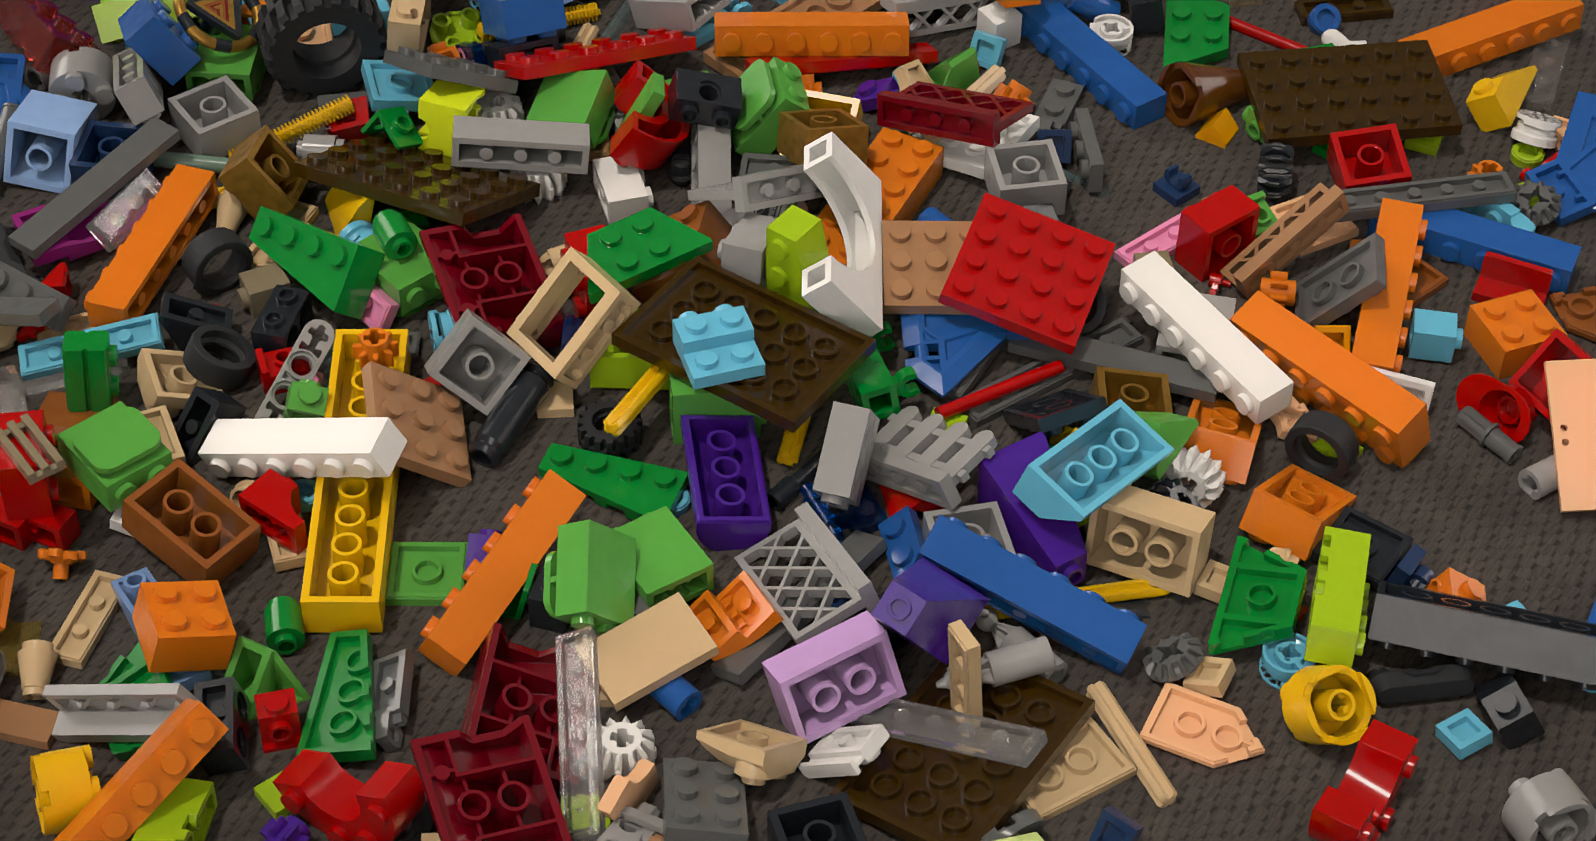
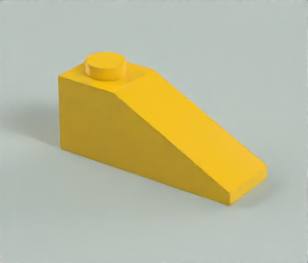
M1535 65L1506 72L1492 78H1484L1473 85L1465 103L1481 131L1489 132L1512 126L1517 111L1520 109L1538 69Z

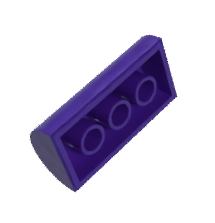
M681 415L680 428L698 539L704 546L715 551L749 549L767 537L772 525L753 415Z

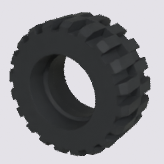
M265 0L266 5L263 4L258 12L256 32L268 72L272 78L278 80L281 86L289 90L292 88L293 92L305 96L306 93H310L312 97H317L328 93L339 94V91L345 89L351 91L357 88L358 82L361 80L364 82L361 73L362 59L382 60L387 49V32L376 0ZM334 23L346 26V29L338 37L322 44H304L297 41L304 32L318 25Z

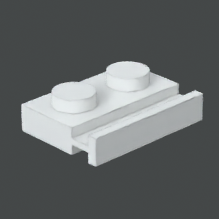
M883 724L840 727L824 735L808 753L810 761L802 762L797 767L807 778L859 775L861 770L858 766L874 761L880 755V748L889 739L890 734Z

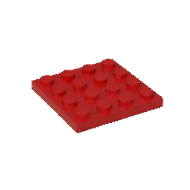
M985 192L938 302L1072 355L1116 243Z

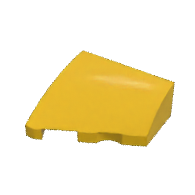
M332 187L327 194L325 203L335 234L339 235L342 229L354 221L365 220L371 222L375 200Z

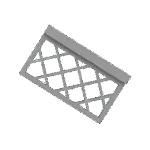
M804 164L732 177V182L687 190L688 201L734 200L736 212H750L824 197L817 185L804 172Z
M808 502L794 509L798 517L797 520L734 557L741 570L747 572L755 580L784 618L780 623L796 644H800L834 627L863 608L872 614L880 601L871 581ZM799 534L801 536L797 546H784L786 541ZM760 557H768L764 566H749L750 563ZM779 557H792L788 566H775ZM802 557H816L812 566H799ZM770 577H783L780 586L766 585ZM807 577L804 587L791 586L793 578ZM818 577H832L828 587H814ZM785 597H799L796 606L782 607ZM809 598H823L820 607H806ZM834 598L850 599L838 608L831 607ZM801 618H815L812 624L801 631L797 630Z

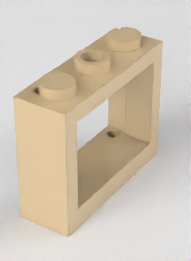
M392 0L387 21V50L398 52L399 46L419 50V52L425 51L431 20V0Z
M570 246L506 333L555 380L576 390L611 344V334L636 311L641 303L592 258ZM586 275L605 294L555 360L536 340Z

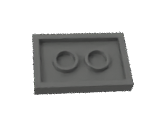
M1375 232L1296 283L1295 315L1312 327L1314 325H1328L1343 314L1350 313L1356 306L1367 299L1377 296L1386 288L1385 240Z
M663 757L661 787L664 841H748L749 831L745 783L741 781V776L734 773V767L722 761L708 762L697 761L688 757Z

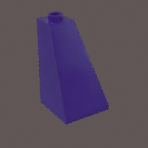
M1040 431L996 451L990 459L984 458L979 463L977 504L997 501L1015 553L1024 554L1032 558L1036 562V566L1049 573L1057 572L1064 575L1071 581V585L1076 586L1086 579L1087 550L1076 521L1039 518L1012 492L1027 466L1050 449L1045 435Z
M922 557L892 580L871 615L886 628L948 666V624L961 619L970 631L989 599Z

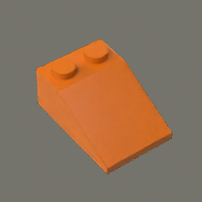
M1194 398L1187 417L1197 419L1199 425L1183 447L1189 450L1197 445L1201 453L1211 449L1210 458L1212 460H1222L1220 469L1227 473L1224 484L1237 485L1240 483L1245 485L1263 422L1256 425L1247 415L1241 414L1233 402L1216 398L1215 403Z
M1291 464L1254 488L1238 528L1248 532V536L1254 541L1263 544L1270 543L1275 547L1284 549L1289 548L1292 550L1291 554L1299 557V561H1306L1311 557L1312 550L1323 537L1325 526L1330 527L1346 505L1351 507L1358 496Z

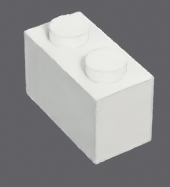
M610 156L592 160L593 183L609 225L654 205L650 186H644L645 175L643 169L631 166L627 168L621 167Z

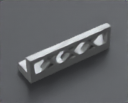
M880 0V6L889 12H907V14H913L916 17L910 24V38L977 26L976 15L978 14V8L983 7L989 0ZM967 4L971 9L962 19H956L953 14L961 5ZM940 9L944 12L936 23L929 24L926 21L933 10Z
M180 683L45 685L42 693L45 699L59 709L52 736L58 741L146 742L186 698L200 701Z

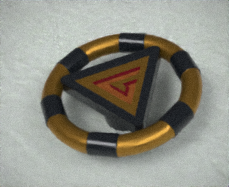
M173 0L175 15L184 31L193 40L206 48L228 54L239 53L250 49L259 41L256 32L258 12L262 6L259 0H243L252 12L253 26L246 37L242 39L240 0H187V2L186 0ZM187 10L200 18L199 24L203 31L197 27ZM224 33L234 41L214 38L208 34L219 35Z

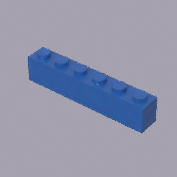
M1041 0V4L1017 7V10L1022 14L1021 36L1027 37L1035 44L1036 49L1040 53H1045L1055 62L1058 69L1065 70L1071 75L1076 84L1083 85L1084 88L1094 95L1096 101L1108 107L1120 122H1125L1133 130H1136L1164 117L1167 93L1059 1Z
M1456 209L1423 212L1422 219L1428 220L1425 239H1418L1417 241L1418 246H1423V253L1440 257L1448 262L1470 266L1478 271H1481L1483 259L1487 251L1535 264L1554 271L1549 292H1564L1566 295L1576 270L1581 246ZM1378 218L1369 219L1367 236L1376 232Z
M938 516L914 562L916 563L923 557L989 599L987 605L1118 674H1121L1127 666L1147 627L1135 613L1127 609H1116L1105 603V599L1098 593L1090 590L1083 591L1071 585V581L1064 575L1057 572L1049 573L1036 566L1037 564L1032 558L1020 553L1013 554L1002 548V544L995 538L988 535L980 536L970 531L964 522L954 517Z

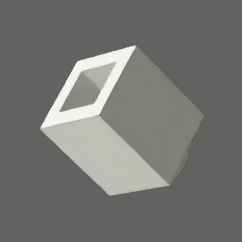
M996 1L978 8L976 30H982L1008 39L1005 49L1020 43L1022 14L1014 7L1004 8Z

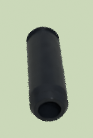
M536 361L525 365L523 371L519 373L475 435V441L469 444V454L479 465L486 468H494L501 464V459L506 457L548 395L549 388L553 387L554 378Z

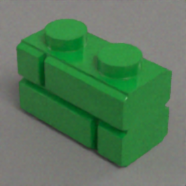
M92 330L88 333L85 331H67L64 333L62 357L67 410L69 412H87L88 410L100 412L112 406L113 397H120V376L113 375L112 367L118 366L117 345H110L109 332L107 330Z

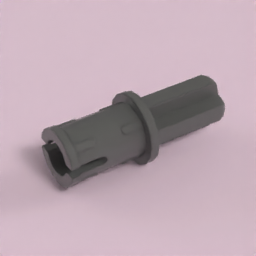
M1466 406L1457 415V423L1479 440L1478 445L1488 447L1503 459L1507 465L1517 460L1523 453L1524 447L1501 431L1499 423H1491L1473 407Z

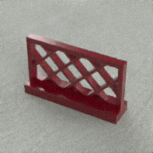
M920 81L900 92L883 90L877 94L878 126L988 147H995L1000 144L1001 131L1033 112V102Z

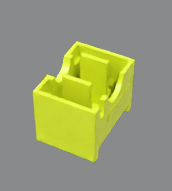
M437 79L419 98L418 118L422 119L426 124L418 131L419 135H422L421 138L423 140L418 149H439L444 152L443 155L452 157L454 115L478 117L481 105L477 104V100L485 95V88Z

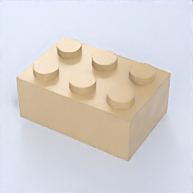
M1129 485L1090 515L1085 543L1087 564L1134 580H1147L1149 585L1189 598L1195 590V585L1207 564L1216 512Z

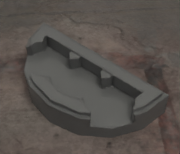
M1025 809L1011 816L1015 821L1013 825L1003 827L1000 830L994 827L982 837L981 841H994L1032 832L1039 833L1043 829L1045 821L1036 809Z

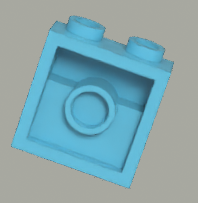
M722 304L712 312L697 314L694 311H687L681 314L679 318L672 319L673 344L694 390L765 375V362L754 341V327L743 305L732 307L730 304Z

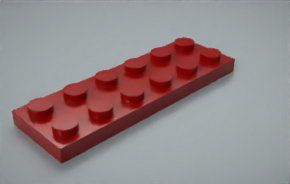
M652 28L647 30L648 35L639 36L637 32L620 34V40L611 41L610 37L592 39L591 45L583 46L582 42L563 44L562 50L554 51L553 47L534 49V55L525 56L524 52L505 54V60L494 61V68L508 71L506 77L530 80L636 61L637 59L642 60L697 50L696 37L683 35V30L667 31V28Z

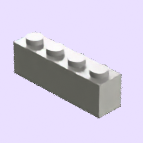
M130 47L114 55V93L133 125L136 126L141 122L145 125L153 117L159 118L161 116L160 112L164 111L162 76Z
M454 115L451 166L571 174L588 173L590 151L589 124Z

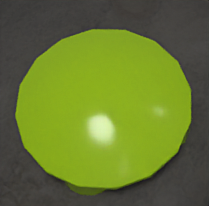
M467 7L462 11L435 14L429 31L432 42L435 44L445 40L447 47L453 45L456 48L461 47L466 58H470L468 53L469 42H484L476 34L477 24L482 22L481 15H479L480 12L475 8Z

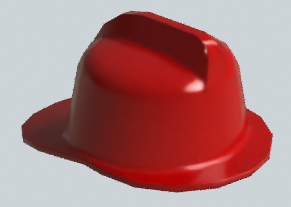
M1483 373L1467 376L1457 387L1456 401L1460 411L1466 406L1473 407L1491 423H1499L1501 425L1500 430L1516 443L1525 439L1530 431L1531 423L1537 419L1538 414L1535 412L1534 402L1530 394L1521 387L1506 385L1496 378Z

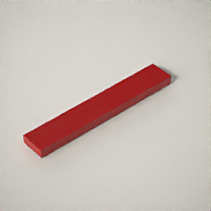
M924 42L909 44V56L775 57L786 63H793L799 68L801 74L805 75L896 67L917 59L922 64L938 62V50ZM774 56L745 58V70L758 59L768 63Z

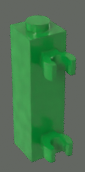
M883 321V330L872 336V338L876 339V350L845 381L857 406L871 409L879 419L887 418L892 413L898 414L901 411L898 396L902 395L909 398L920 393L916 382L906 384L907 381L917 378L913 367H904L897 371L894 376H891L878 352H886L895 347L890 336L880 339L883 335L892 333V328L888 321Z

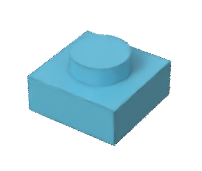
M982 30L974 31L970 47L973 46L977 52L979 66L989 69L992 65L996 64L1000 67L1008 39Z
M1469 708L1435 725V736L1459 760L1493 743V732Z

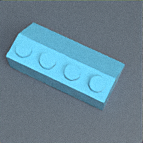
M1119 399L1031 462L1012 492L1039 518L1081 522L1171 455L1174 448L1128 405Z

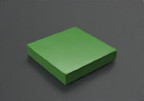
M392 542L385 597L386 606H440L453 587L461 591L465 585V580L461 576L465 571L468 542Z

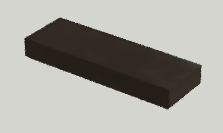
M1297 0L1294 2V9L1302 27L1308 26L1307 19L1309 13L1322 3L1331 4L1338 9L1341 15V23L1393 18L1394 10L1389 0Z

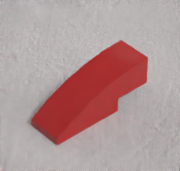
M0 496L1 543L24 551L33 541L49 548L55 547L67 551L81 535L78 515L75 509L55 503L54 517L8 521L2 497Z

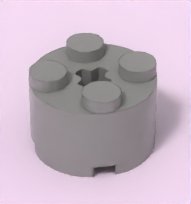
M79 47L78 51L69 52V49L64 50L56 55L51 63L48 93L98 103L96 121H99L113 110L116 102V95L113 89V61L107 54L92 47Z
M1556 768L1530 779L1525 777L1519 778L1510 785L1508 789L1510 797L1503 807L1501 819L1503 825L1515 841H1582L1583 839L1591 841L1596 835V809L1563 769Z

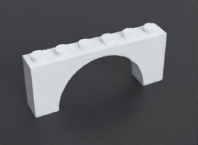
M830 132L804 146V172L817 185L835 215L844 239L847 267L830 255L802 270V297L819 313L872 337L883 330L881 180L833 132Z

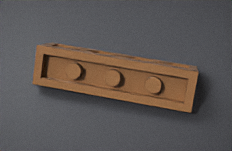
M1320 182L1219 271L1220 274L1224 275L1226 280L1232 281L1231 284L1247 298L1253 296L1259 290L1261 277L1270 278V271H1282L1350 211L1344 191L1336 185L1328 189Z

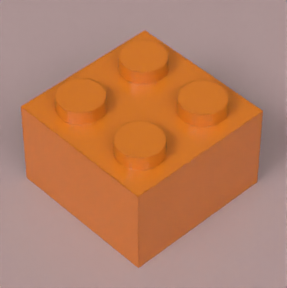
M1532 289L1470 305L1463 332L1498 380L1514 376L1556 328L1567 335Z
M218 580L140 583L132 619L149 673L225 670L228 668L237 635Z

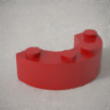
M638 59L615 87L614 104L626 115L652 73L655 72ZM666 82L665 98L654 116H645L634 110L611 137L609 156L619 166L624 168L631 166L644 170L657 169L667 161L688 136L690 123L669 120V85Z
M1373 719L1359 740L1355 754L1338 789L1328 786L1314 806L1308 828L1309 838L1315 841H1379L1381 832L1378 829L1386 832L1394 818L1396 810L1391 808L1404 777L1410 780L1419 763L1420 757L1414 755L1419 739Z
M303 749L273 781V784L282 795L280 800L283 806L288 811L301 815L313 827L326 833L329 841H395L422 810L425 802L424 786L415 765L385 761L364 784L343 769L331 753Z

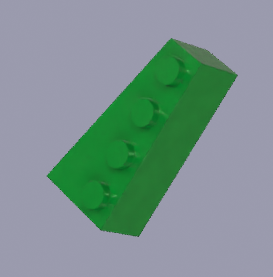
M260 206L249 239L333 312L361 320L385 253L290 215Z

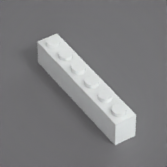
M1156 251L1121 269L1119 293L1127 304H1132L1143 315V318L1150 326L1158 329L1173 348H1177L1185 355L1192 367L1200 370L1212 382L1217 391L1223 392L1235 404L1241 414L1247 415L1258 425L1290 406L1294 382Z
M389 417L217 419L198 455L208 465L210 472L221 478L261 477L269 469L283 477H390L407 440Z

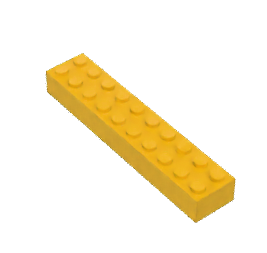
M336 329L324 418L367 417L362 369L360 368L359 360L354 359L352 345L358 343V334H362L366 329ZM384 329L386 332H392V340L398 341L399 356L393 357L394 366L389 368L410 375L411 352L408 329ZM395 466L390 477H316L300 599L305 633H331L367 629L369 633H383L385 597L400 467Z

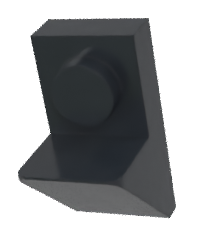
M164 291L158 321L179 349L185 351L192 333L198 327L219 325L231 329L233 309Z

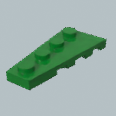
M551 443L538 466L539 476L544 477L548 470L551 469L582 493L593 497L594 503L605 508L609 505L624 511L625 517L631 520L638 519L642 515L667 506L674 515L675 508L680 503L683 492L689 485L686 471Z
M367 629L330 633L296 756L303 749L331 753L337 762L376 760L372 638Z

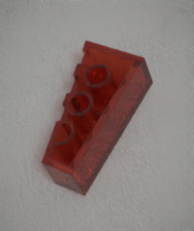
M0 0V27L6 34L13 36L12 41L16 46L25 49L23 55L28 60H35L33 67L37 71L50 75V66L53 59L60 52L69 49V52L78 51L79 47H92L102 51L93 43L94 38L90 34L75 27L77 23L74 20L58 13L59 7L48 0Z

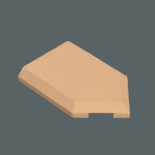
M1171 682L1165 683L1140 733V737L1146 744L1211 768L1265 753L1260 740L1254 737L1247 725V718L1241 708Z

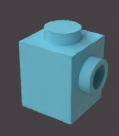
M1415 308L1409 332L1408 358L1451 363L1454 349L1460 350L1463 340V329L1457 328V313Z

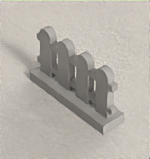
M908 406L898 414L892 413L887 418L888 423L877 433L866 480L953 510L962 501L956 485L959 482L965 483L970 478L969 473L984 458L990 459L995 454L994 449L997 446V440L994 433L990 430L981 431L970 439L972 433L965 422L955 423L946 430L947 424L941 414L930 415L922 421V415L918 407Z

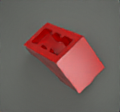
M269 469L238 495L240 508L261 525V532L299 555L308 545L305 520L298 516L302 511L299 487L291 478L283 477Z

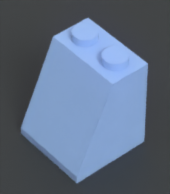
M31 90L7 122L3 182L59 194L72 185L73 181L68 164L88 121H96L98 103Z

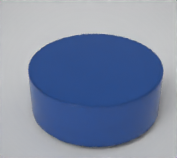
M1319 4L1309 13L1307 19L1308 26L1314 34L1320 36L1328 29L1337 30L1341 24L1340 12L1331 4Z

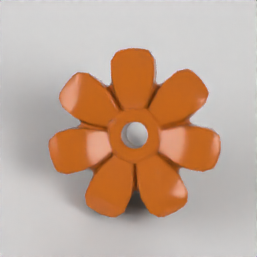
M55 547L48 549L39 548L37 552V557L40 560H47L54 564L52 579L68 580L69 565H73L76 562L82 563L83 560H87L88 556L86 551H63L61 548Z

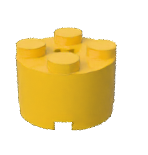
M1310 665L1297 671L1280 689L1283 716L1288 728L1298 741L1309 744L1339 746L1353 744L1361 739L1368 728L1371 715H1375L1376 696L1370 681L1361 672H1356L1345 665Z
M90 744L30 756L32 785H35L36 809L42 833L45 836L60 834L101 790L98 775L92 776L91 770H88L94 768Z

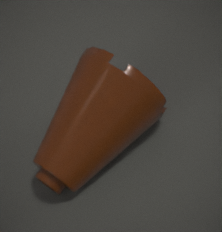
M1182 61L1166 65L1160 73L1157 84L1167 93L1164 116L1177 127L1191 126L1226 107L1229 108L1245 100L1248 95L1239 69Z

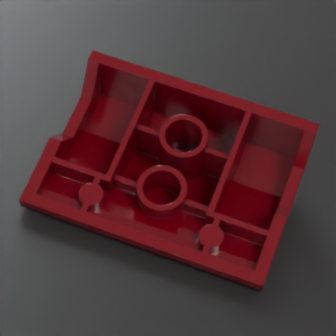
M513 214L499 229L473 234L465 227L458 225L419 231V237L453 324H456L468 308L513 340L506 332L535 295L538 288L547 279L521 214ZM561 310L557 312L536 340L544 349L560 346L564 324Z
M494 622L479 651L460 731L469 736L498 731L508 726L520 716L529 714L554 790L577 791L581 781L600 687L579 658L577 650L564 645H558L543 651H537L510 642L502 624Z
M529 714L520 716L508 726L498 731L469 736L460 730H454L410 740L409 745L424 786V792L440 841H572Z

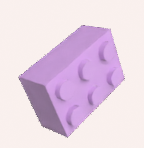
M868 611L862 612L761 662L782 723L790 734L808 739L807 744L907 694L887 631Z

